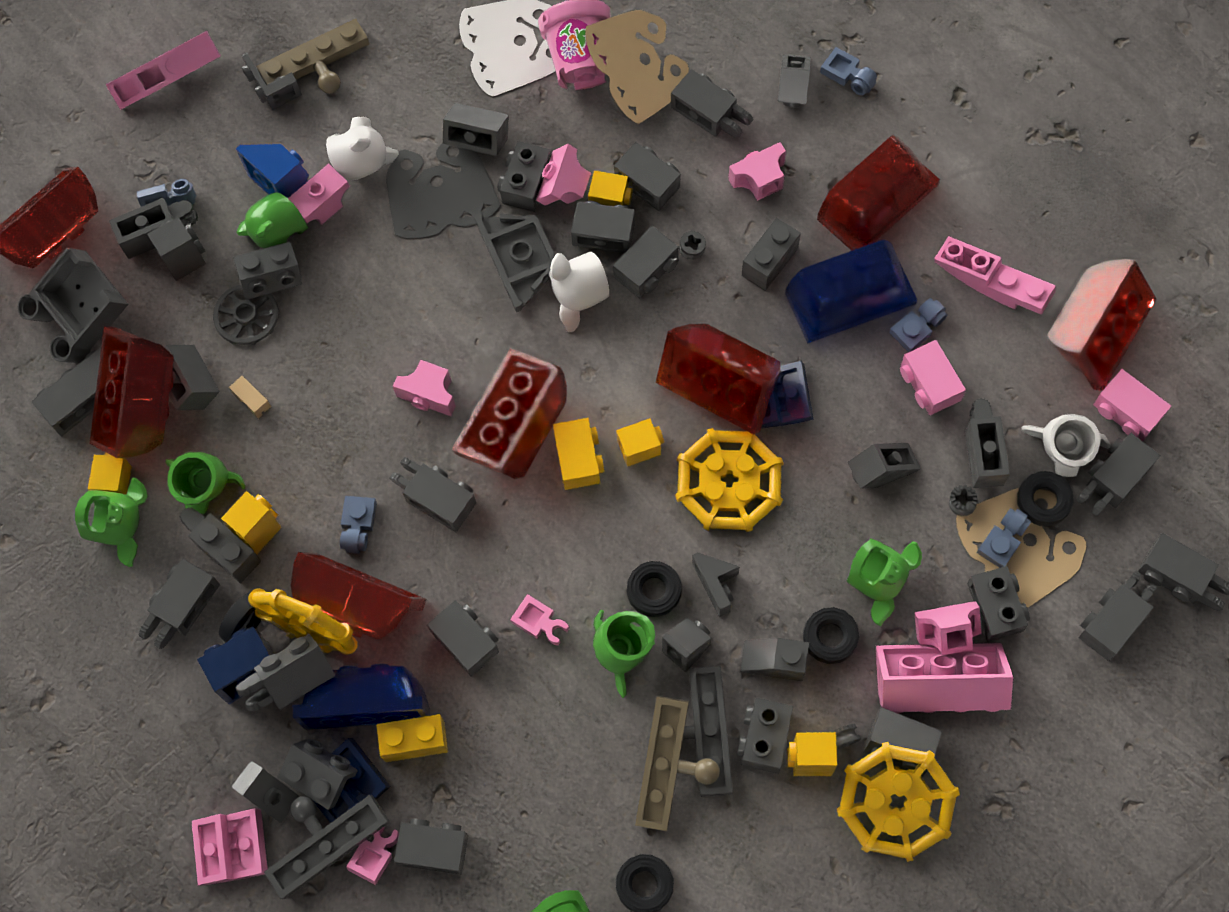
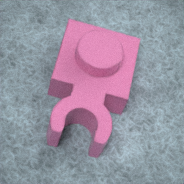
M528 594L510 619L512 624L536 639L541 632H544L548 641L557 646L560 644V639L553 636V631L556 628H561L566 632L569 630V626L565 621L559 619L551 620L554 614L551 608Z
M385 826L373 834L374 840L372 843L365 840L359 845L346 866L348 871L374 885L377 884L392 859V854L387 851V848L393 847L398 842L399 837L397 830H394L388 838L381 837Z

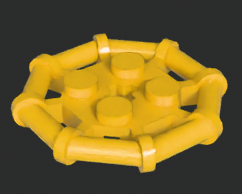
M707 429V433L683 454L679 453L676 459L678 462V487L675 498L677 502H681L704 525L703 529L707 531L710 529L753 531V526L776 506H781L783 502L781 497V471L784 462L751 429L749 431ZM718 442L743 443L740 450H721ZM710 445L712 446L714 453L709 455L703 463L694 460ZM749 447L766 463L758 466L753 458L746 454ZM690 469L699 472V486L690 489ZM769 472V492L760 489V475ZM727 474H732L734 478L738 479V482H733L732 487H726V482L721 481V478L726 477ZM698 496L705 497L712 507L711 512L708 513L694 498ZM756 498L763 500L749 515L746 513L745 508L752 500L754 501ZM719 511L738 512L740 518L716 516Z
M257 588L252 590L248 596L249 604L256 608L255 615L262 621L274 624L286 632V636L291 639L294 637H305L310 634L319 645L321 651L325 653L338 651L349 655L357 649L358 645L356 639L352 636V628L346 623H339L321 611V606L314 604V606L287 596L286 592L280 589L266 592L263 589Z
M884 742L880 748L855 764L847 765L844 770L846 777L840 807L836 810L838 816L844 819L862 845L861 850L866 853L872 851L905 858L909 862L914 861L913 857L942 839H948L951 836L950 827L956 798L960 795L959 788L952 784L936 761L933 752L930 750L923 752ZM893 759L918 765L914 770H903L900 767L894 766ZM882 761H886L887 768L873 777L865 774V772ZM924 770H928L939 786V789L930 790L921 777ZM861 782L867 786L864 802L854 803L857 784ZM893 794H896L898 797L904 795L907 798L904 801V807H892L890 805L892 802L891 796ZM942 799L939 819L936 821L929 816L932 800ZM865 812L875 826L870 834L856 816V813ZM923 825H927L932 829L927 834L910 843L909 834ZM881 832L891 836L900 835L902 836L903 845L877 838Z

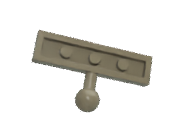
M355 18L256 67L266 85L272 83L276 78L291 72L297 80L316 70L319 75V88L325 93L332 94L339 89L341 81L339 76L335 72L329 71L326 65L370 43Z
M656 697L635 826L662 831L668 830L677 773L695 776L697 781L705 785L714 783L719 777V766L712 759L705 758L697 763L680 760L689 706L688 701Z

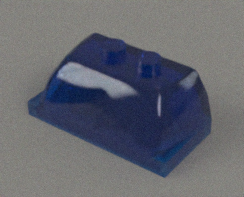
M885 239L801 269L790 280L785 290V295L807 344L913 306L918 300L892 243Z
M373 664L367 668L342 666L339 670H333L335 673L334 677L306 693L302 704L293 705V718L305 730L372 726L430 716V707L425 690L415 675L404 666H389L388 664Z

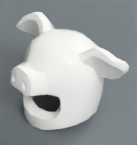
M367 117L352 118L351 127L346 133L341 135L334 134L327 138L326 146L330 163L347 180H358L378 171L384 164L393 163L399 155V151L385 146L382 136L371 127V121Z
M587 252L569 261L562 253L555 255L551 262L549 277L552 281L553 292L561 303L559 311L561 322L567 332H573L579 326V311L592 307L608 298L609 285L601 261L593 252Z
M1061 415L1051 420L1045 428L1032 425L1021 427L1024 433L1043 440L1046 453L1055 463V473L1061 476H1077L1079 467L1086 465L1095 458L1099 446L1107 449L1111 446L1106 436L1098 431L1094 422L1081 415Z

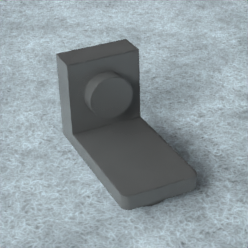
M248 54L242 55L245 65L241 68L249 82L255 81L257 87L254 89L262 103L267 101L272 111L302 95L292 72L285 76H280L272 83L266 85Z

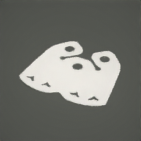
M506 0L465 8L462 11L459 23L461 39L464 46L474 53L471 61V70L478 85L488 95L493 97L555 72L552 58L546 55V50L549 48L546 40L542 42L536 54V59L534 61L529 59L538 44L534 31L525 24L516 21L518 17H522L524 21L539 28L538 19L533 17V12L537 9L545 11L552 7L551 5L538 0ZM469 15L472 19H474V21H472L470 25L467 24L469 21ZM469 34L477 36L475 43L472 42V37ZM516 36H524L526 43L522 46L516 45L514 43ZM480 62L487 66L483 72H481ZM486 80L495 82L493 88H491V84L487 83Z

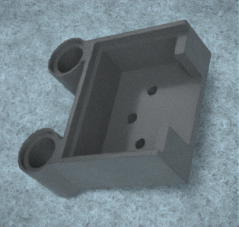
M66 248L31 292L20 298L17 308L20 317L25 320L51 322L55 319L66 335L56 336L50 344L52 358L59 362L80 364L129 304L86 251Z

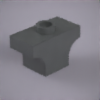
M253 761L247 765L231 786L279 823H282L290 812L292 802L300 797Z

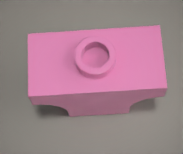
M781 142L760 152H751L743 160L730 165L729 181L733 188L744 187L749 189L757 201L783 189L784 174L780 167L784 165L786 150Z
M566 144L552 152L550 161L542 172L544 178L536 201L546 206L557 200H562L569 204L583 198L591 172L579 164L576 148Z
M328 163L288 199L299 210L306 224L316 219L322 225L343 207L341 199L350 186L348 181Z
M420 360L417 369L412 374L396 377L393 384L396 396L412 402L411 404L414 407L423 411L432 409L448 416H452L456 407L453 396L447 393L451 383L448 369Z
M973 601L915 612L916 634L919 644L938 648L942 656L973 650L972 638L981 634L980 607L977 602Z

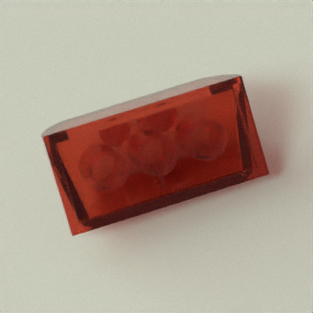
M892 135L829 191L818 212L817 220L859 257L939 185L940 179L919 161L913 151L899 137Z
M69 167L62 170L0 224L1 256L14 264L33 269L47 257L50 260L56 257L63 250L61 245L68 238L73 241L85 231L82 226L97 214L98 205L96 194L88 178L79 167Z
M1131 259L1105 261L1089 267L1084 272L1048 332L1047 337L1055 348L1077 371L1085 375L1093 390L1103 391L1157 300L1137 262Z
M687 324L675 327L667 332L655 383L755 435L761 431L768 402L776 387L781 366L780 361L708 324Z
M104 326L89 444L116 458H130L146 454L163 443L165 424L169 417V393L173 387L172 370L174 356L172 353L158 343L138 337L116 327Z
M510 348L453 445L452 451L455 455L513 479L524 477L566 404L567 384L561 367Z
M298 552L293 564L291 578L293 598L311 606H314V604L321 606V611L339 623L348 624L352 628V635L361 638L362 634L374 639L385 638L400 628L412 611H423L427 601L426 598L318 553Z

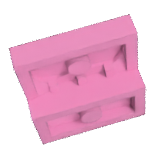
M254 808L229 815L218 814L192 821L197 882L199 886L265 874L264 871L268 868L261 809Z

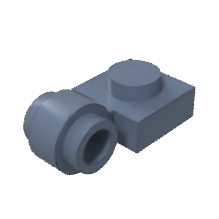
M837 47L822 64L820 70L821 74L843 86L850 79L851 89L858 95L869 93L875 86L877 78L876 73L871 68H858L860 60Z
M179 179L173 182L170 192L167 191L165 184L137 191V199L141 207L161 198H164L168 206L184 200H188L193 205L196 192L192 183L186 179Z
M929 298L918 309L921 313L920 317L913 311L909 312L890 328L889 333L908 352H911L932 335V330L928 326L932 324L934 327H937L948 316L945 312L946 308L938 300L934 301L932 298Z
M345 496L341 526L348 530L341 532L340 549H345L346 553L359 554L360 551H366L368 534L362 533V530L373 531L377 505L375 498Z
M1010 508L1000 522L1005 528L1002 530L994 526L977 553L999 568L1005 567L1021 544L1019 540L1012 536H1015V534L1023 535L1031 523L1027 519L1028 515L1019 509L1015 511Z

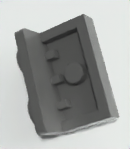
M306 739L292 744L277 778L330 810L336 806L347 780L355 777L358 770L351 766L349 760L345 757L333 755L325 750L324 745L319 741Z

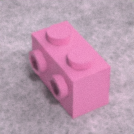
M937 340L904 354L900 367L901 375L906 383L912 384L916 391L915 398L922 409L926 408L929 415H933L962 401L966 389Z
M1123 369L1118 372L1093 404L1103 417L1115 421L1127 435L1132 433L1141 441L1145 440L1171 408L1170 404Z

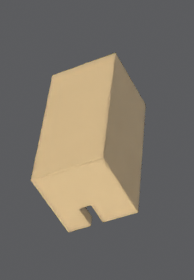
M243 376L229 387L233 395L241 402L243 401L257 418L262 416V412H266L271 408L268 400Z

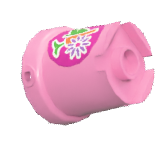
M564 1L545 10L538 18L539 30L542 38L547 41L557 74L558 85L564 89H567L566 82L574 83L575 90L593 88L606 82L604 76L606 74L597 68L590 55L585 35L586 26L610 18V8L603 1ZM592 34L595 38L594 44L596 45L599 38ZM599 55L603 59L604 64L606 65L607 57Z

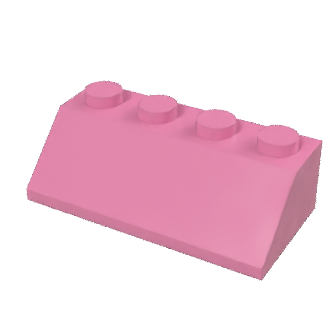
M1002 643L973 644V650L943 656L938 648L931 645L876 646L878 695L882 708L897 714L903 712L933 713L935 711H955L962 713L975 710H986L989 712L1011 710L1013 675Z

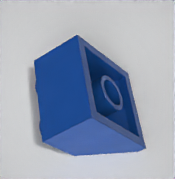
M282 144L239 145L236 148L247 175L268 195L278 192L289 198L308 182L309 174L302 167L304 161L293 149L289 152Z

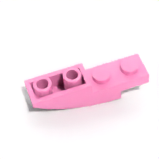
M205 31L107 83L106 86L121 110L219 58L221 55L208 32Z
M948 236L934 258L935 263L958 280L1012 309H1016L1017 305L1042 315L1056 292L1055 285L1002 264L1001 257Z

